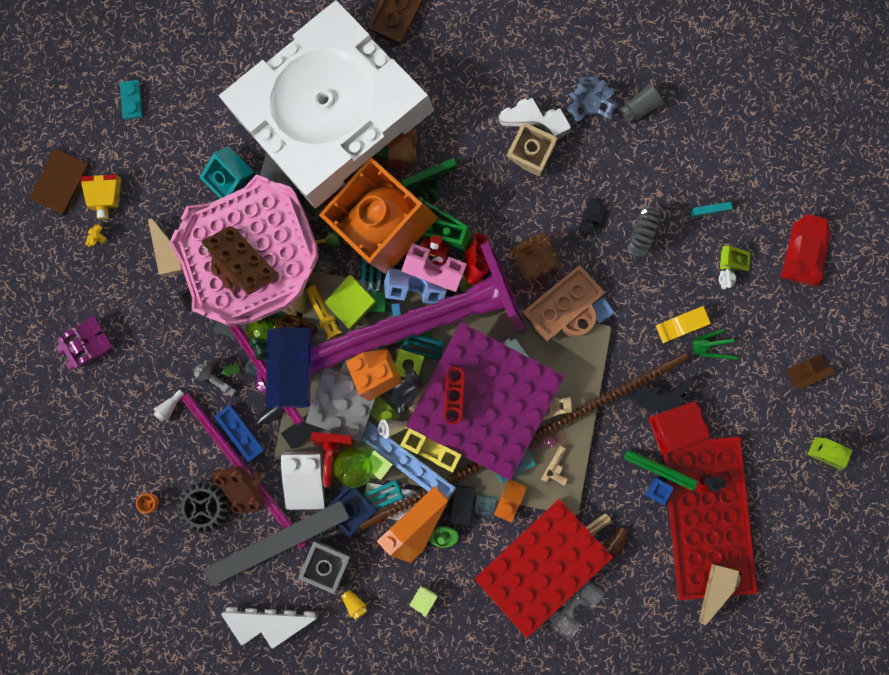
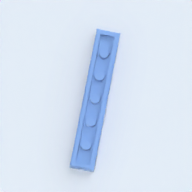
M368 421L362 441L428 492L436 486L448 499L457 488L392 438H383L379 434L378 428Z

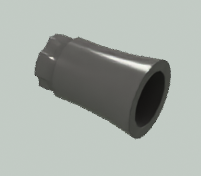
M648 84L633 99L628 101L625 106L620 108V112L626 121L632 124L635 120L638 121L646 114L663 106L664 102L657 90L651 84Z

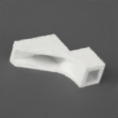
M533 98L529 100L523 99L517 103L516 107L512 109L510 107L506 108L499 115V122L502 126H521L525 122L529 125L540 127L557 138L564 136L571 130L560 108L556 111L554 109L549 110L544 114L545 117H543Z

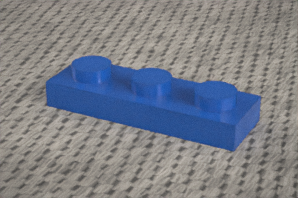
M230 404L214 416L248 462H251L265 451Z

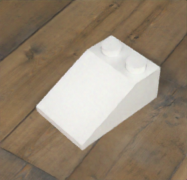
M323 451L284 452L281 455L286 510L325 509Z

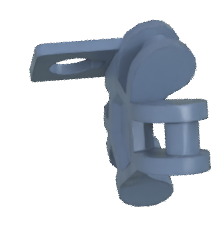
M597 76L579 78L578 88L574 92L571 91L569 93L575 102L567 107L568 112L573 116V122L582 120L585 115L598 113L613 119L614 108H617L618 103L609 98L614 94L615 90L612 87L606 86L607 83L604 80L600 81ZM603 103L607 105L606 110L601 109Z

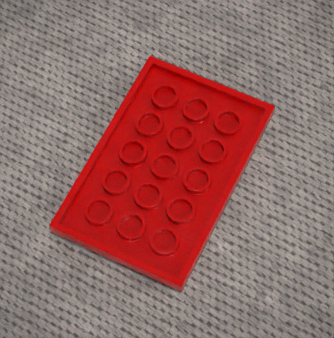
M558 499L474 580L520 632L528 638L614 557L569 508Z

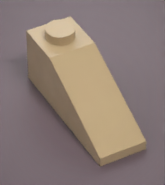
M148 219L159 275L167 277L184 273L182 265L170 244V239L153 219Z
M712 564L699 618L701 624L707 625L735 591V587L739 586V571Z

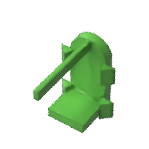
M238 365L225 366L223 372L218 376L222 374L231 377V374L239 375Z

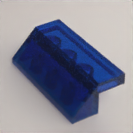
M279 327L267 330L266 408L288 407L298 409L310 407L312 328Z

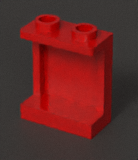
M696 401L648 418L662 455L710 438L708 426L703 421L701 408L697 405Z

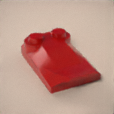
M806 214L802 219L793 223L780 278L819 287L820 281L823 278V267L831 236L828 219Z

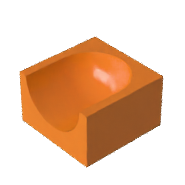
M372 157L363 164L319 214L369 264L387 274L388 268L393 269L409 251L411 244H415L438 218Z

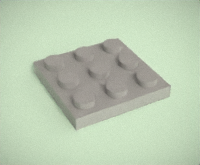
M325 367L306 423L339 435L352 436L353 440L361 442L376 398L368 401L361 397L352 376Z

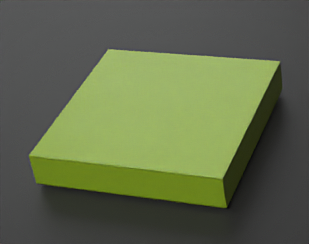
M349 275L324 303L348 329L352 330L377 301L354 276Z

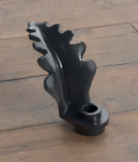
M413 369L405 371L406 376L401 377L403 383L390 389V393H387L388 400L396 407L397 414L405 411V405L411 407L416 393L422 389L419 384L422 381Z

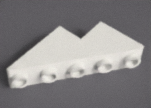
M227 607L226 611L221 614L241 646L262 633L272 649L318 618L315 615L316 612L305 611L304 615L296 614V611L285 610L284 614L276 613L277 610L266 609L265 613L257 612V609L246 608L245 612L238 611V608Z

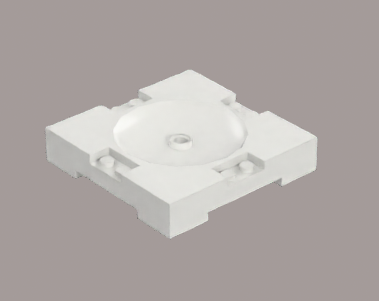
M336 0L293 34L294 40L266 63L264 60L260 61L219 95L231 113L254 137L315 209L345 185L343 180L363 165L370 157L374 156L401 132L404 135L434 111L428 95L393 59L389 58L371 39L363 27Z

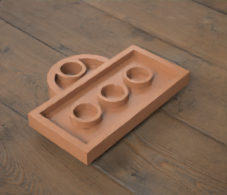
M579 265L524 310L522 315L546 342H549L561 331L572 337H581L588 334L594 327L596 313L592 305L604 296L605 292ZM578 321H586L588 328H579Z

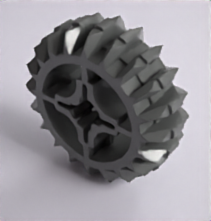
M645 205L642 207L628 243V253L637 257H644L647 254L659 223L660 210L652 206Z
M204 481L202 486L200 482H196V488L192 484L189 485L190 492L187 489H183L182 492L186 496L178 497L182 503L176 504L177 507H181V510L177 511L176 514L183 515L179 519L180 522L186 520L184 528L191 525L190 532H194L197 527V534H201L203 529L207 534L210 532V528L213 531L217 530L215 523L218 526L223 525L219 519H227V516L222 513L229 512L228 508H223V505L229 504V501H222V498H225L226 495L224 493L219 495L222 489L218 487L214 490V483H211L208 488L207 481ZM204 491L209 493L210 496L201 500L196 498L194 494ZM214 499L217 503L216 515L211 509ZM190 500L192 505L194 506V511L192 512L191 516L188 512V503ZM199 504H205L206 511H200L199 508L201 507H199ZM201 515L211 519L206 524L198 523L195 520Z

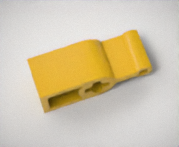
M704 306L660 323L656 325L662 343L708 326L711 323Z

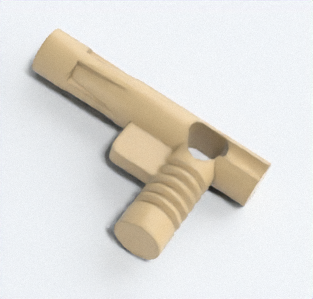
M559 446L541 480L548 483L551 478L563 486L568 479L560 475L563 468L558 464L567 449ZM548 470L552 471V476H547Z

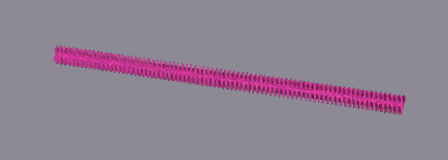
M228 326L241 347L248 354L250 360H252L254 366L261 373L263 379H265L264 381H266L268 387H270L284 410H286L285 412L290 416L289 418L294 422L293 424L299 425L304 422V418H301L300 412L296 410V406L291 402L292 400L289 399L288 394L285 393L279 381L275 379V375L270 371L271 369L268 368L266 362L256 359L254 355L255 350L251 349L250 339L241 326Z
M190 393L181 398L182 401L191 410L195 418L199 420L200 424L203 425L210 437L218 444L229 461L233 463L232 465L234 467H243L248 475H250L252 471L246 468L247 466L242 462V458L239 459V454L235 453L234 449H232L233 447H230V443L224 440V435L221 436L222 434H220V430H217V426L215 424L212 425L211 419H208V415L205 416L204 412H202L203 410H201L202 408H199L198 402L195 403L196 400H194L193 396L190 397ZM259 483L257 489L265 500V507L269 508L268 510L273 514L277 522L280 523V526L284 527L283 529L291 526V520L285 517L286 514L282 513L283 511L278 507L279 505L275 504L276 501L270 498V494H267V490L263 489L264 486ZM307 541L297 544L298 548L304 547Z

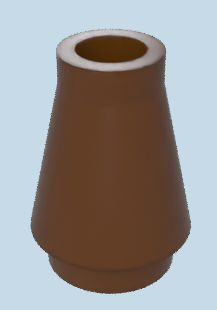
M621 527L604 544L607 551L616 558L619 554H622L627 536L629 535V532Z

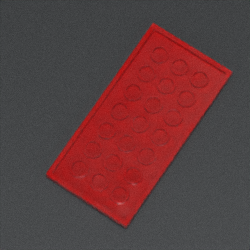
M740 437L702 440L663 454L664 466L698 481L695 490H690L665 478L666 484L674 488L667 500L678 600L704 598L712 564L739 571L740 583L738 587H735V591L731 596L757 594ZM703 477L723 478V480H726L725 488H720L722 489L721 493L708 490L707 485H702Z

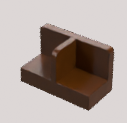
M821 354L786 369L795 390H800L835 373L832 366H826Z

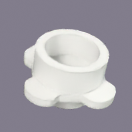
M730 269L721 271L719 275L721 288L733 287L736 282L734 272L730 271Z

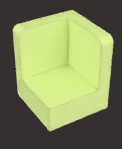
M375 450L364 464V467L380 480L385 477L393 466L391 462Z
M421 585L411 601L410 607L426 617L438 595Z

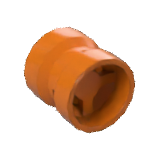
M142 494L136 500V507L141 513L154 512L159 507V499L154 494Z

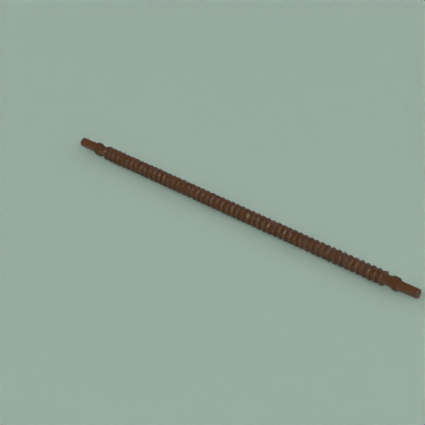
M684 353L671 361L666 360L661 366H655V369L651 368L650 372L645 371L644 375L641 373L640 377L636 376L635 380L630 379L631 382L626 381L625 385L621 384V387L616 386V389H611L610 393L606 392V395L601 394L600 398L592 399L591 403L586 402L585 406L581 405V408L576 407V411L572 410V413H566V416L561 415L560 419L557 417L556 421L552 420L551 424L546 423L547 426L545 427L542 425L541 429H537L530 443L533 444L534 440L538 441V438L543 439V436H548L549 432L552 434L553 430L558 431V428H563V425L568 426V422L573 423V420L577 421L578 417L583 418L584 414L592 413L593 409L598 410L599 406L602 408L603 404L608 405V401L613 402L614 398L617 400L618 396L623 397L622 394L624 393L627 395L628 391L632 392L633 388L638 389L637 386L642 387L643 383L651 382L652 378L657 379L658 375L662 376V373L672 371L675 366L689 360L688 355ZM472 462L471 466L467 465V468L462 467L461 471L457 470V473H452L451 476L447 475L445 480L454 485V482L458 483V480L461 479L463 481L464 477L468 478L469 474L473 475V472L476 471L478 473L479 469L483 470V466ZM422 488L421 492L417 491L415 495L412 493L411 497L407 496V499H402V502L397 501V504H392L391 508L387 507L382 512H376L375 516L360 523L361 529L365 530L378 522L383 523L388 517H393V514L396 513L398 515L399 511L403 512L404 508L408 509V506L413 507V504L421 500L428 491Z

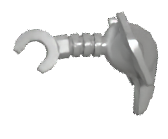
M205 360V364H199L195 367V378H192V382L196 386H199L205 380H209L231 397L237 392L234 388L211 374L215 362Z

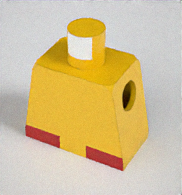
M117 174L81 177L86 206L91 210L97 209V219H109L108 209L118 208L121 178Z

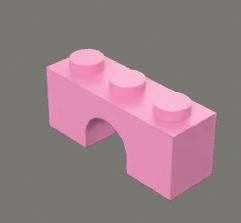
M412 243L402 272L456 292L466 263L448 257L444 265L433 264L429 259L430 250Z

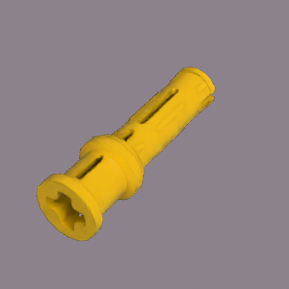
M315 285L308 287L305 292L320 319V327L324 329L328 336L327 341L343 336L344 333L339 330L336 318L330 315ZM315 299L318 300V302H319V304H320L322 310H320V308H319L318 304L316 303Z

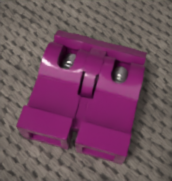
M94 316L88 318L87 321L77 327L68 330L57 339L59 344L56 346L59 354L67 355L68 360L65 364L69 370L86 366L93 360L99 359L113 351L110 342Z

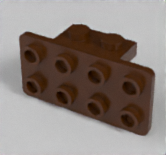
M229 226L202 240V247L212 256L211 272L213 275L218 276L225 288L230 289L234 295L240 292L241 289L246 294H252L278 279V273L233 226Z

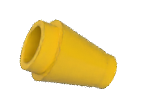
M348 590L341 596L350 617H353L355 620L368 612L366 609L367 605L351 590Z

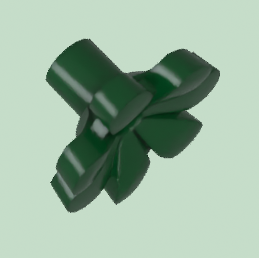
M440 178L430 180L429 184L425 182L418 192L423 197L431 194L434 199H437L440 196L437 191L441 188Z

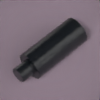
M276 400L260 413L257 422L259 425L269 424L286 410H284L279 400Z

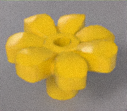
M95 224L93 228H90L88 231L90 235L87 236L85 243L86 246H94L96 241L102 244L105 242L106 237L100 234L102 230L100 225Z

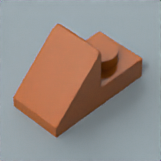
M509 480L494 515L512 523L527 487Z

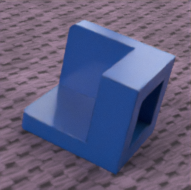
M653 478L644 495L660 505H665L674 488L657 478Z

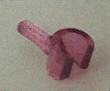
M548 436L541 442L530 445L529 448L533 450L546 444L550 449L557 444V441L553 436Z

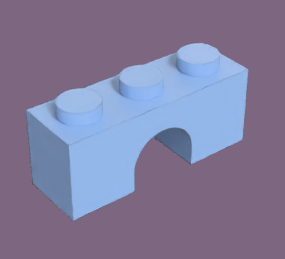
M388 268L384 280L385 298L405 300L407 291H415L422 296L423 303L435 304L439 303L438 300L444 299L447 292L444 287L411 276L398 269Z

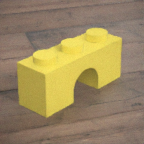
M410 428L400 445L452 473L462 456Z

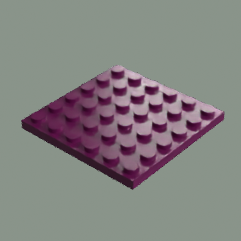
M460 322L406 427L511 480L565 376ZM452 366L460 367L465 376L462 418L455 425L447 423L443 414L446 372ZM453 370L450 373V379L454 381L458 380L461 376L458 370ZM451 390L448 394L449 399L457 400L459 392ZM450 410L447 413L448 419L455 420L458 417V412Z

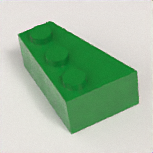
M419 196V200L438 217L419 240L422 241L425 237L431 239L432 236L436 235L441 237L442 243L448 244L450 248L467 251L472 235L469 228Z

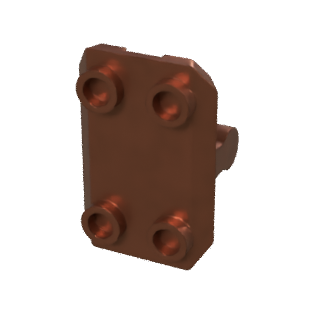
M235 466L223 470L215 469L212 472L214 484L220 486L231 503V510L234 513L241 514L263 510L265 500L257 489L258 484L262 480L259 471L248 475L243 467Z

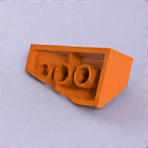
M434 486L377 542L390 556L411 563L424 551L449 499Z

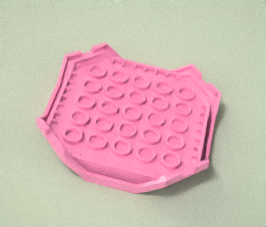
M255 175L245 188L208 204L187 206L181 217L183 221L179 229L175 230L170 240V244L182 265L192 295V311L227 326L254 323L288 308L301 296L318 260L317 244L305 211L292 187L272 182L259 175ZM229 226H233L278 273V279L252 294H246L241 289L240 292L234 295L230 289L225 288L218 276L213 275L211 272L212 256L202 247V240Z

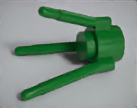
M724 329L703 336H696V339L692 340L694 355L699 354V357L738 359L737 356L706 352L710 351V346L733 343L735 341L734 339L712 342L705 340L724 333Z

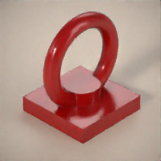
M312 432L311 441L314 446L323 447L325 452L323 484L329 488L332 486L334 479L336 454L340 453L341 449L353 450L354 441L352 436Z

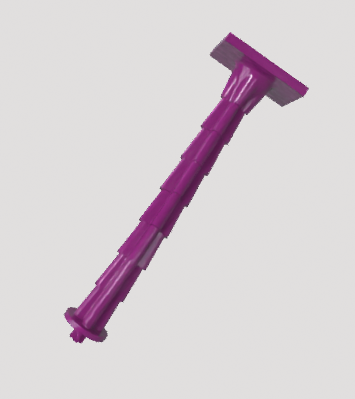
M487 242L482 244L481 247L492 274L469 288L468 292L438 300L439 303L409 310L406 314L379 320L377 324L348 331L346 335L319 343L317 347L293 355L291 359L275 366L266 364L271 369L270 371H272L273 375H275V379L279 381L281 387L285 389L296 381H302L325 367L328 369L362 352H368L383 345L388 346L414 334L418 336L444 324H452L474 313L478 315L505 308L509 319L520 334L526 332L527 328L502 264ZM257 369L258 382L255 385L256 389L259 390V393L264 392L270 399L278 400Z

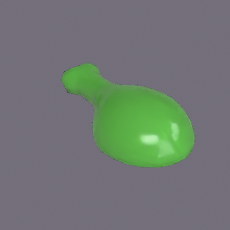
M441 526L434 529L428 542L440 548H448L458 542L459 535L453 528Z

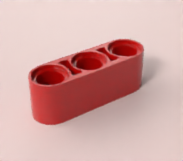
M476 233L471 238L467 251H464V263H466L464 277L472 285L478 284L489 271V266L481 247L488 240L479 233Z
M452 366L447 370L445 380L443 414L446 422L451 425L459 423L462 418L465 376L463 370L458 366ZM453 370H458L461 373L460 378L456 381L450 379V373ZM451 390L459 392L457 400L449 399L448 394ZM450 410L458 412V417L455 420L448 419L447 413Z

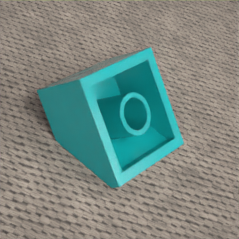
M227 146L213 153L200 178L221 199L241 190L249 182L254 172Z

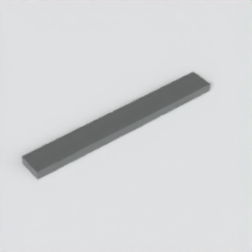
M341 500L203 570L212 587L349 519L350 516Z

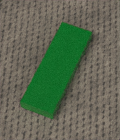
M452 158L401 180L402 185L409 190L456 170V162Z

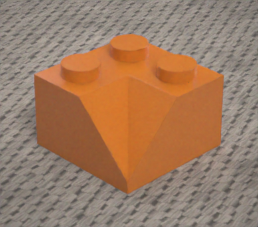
M388 349L362 352L346 361L359 395L368 401L403 383Z

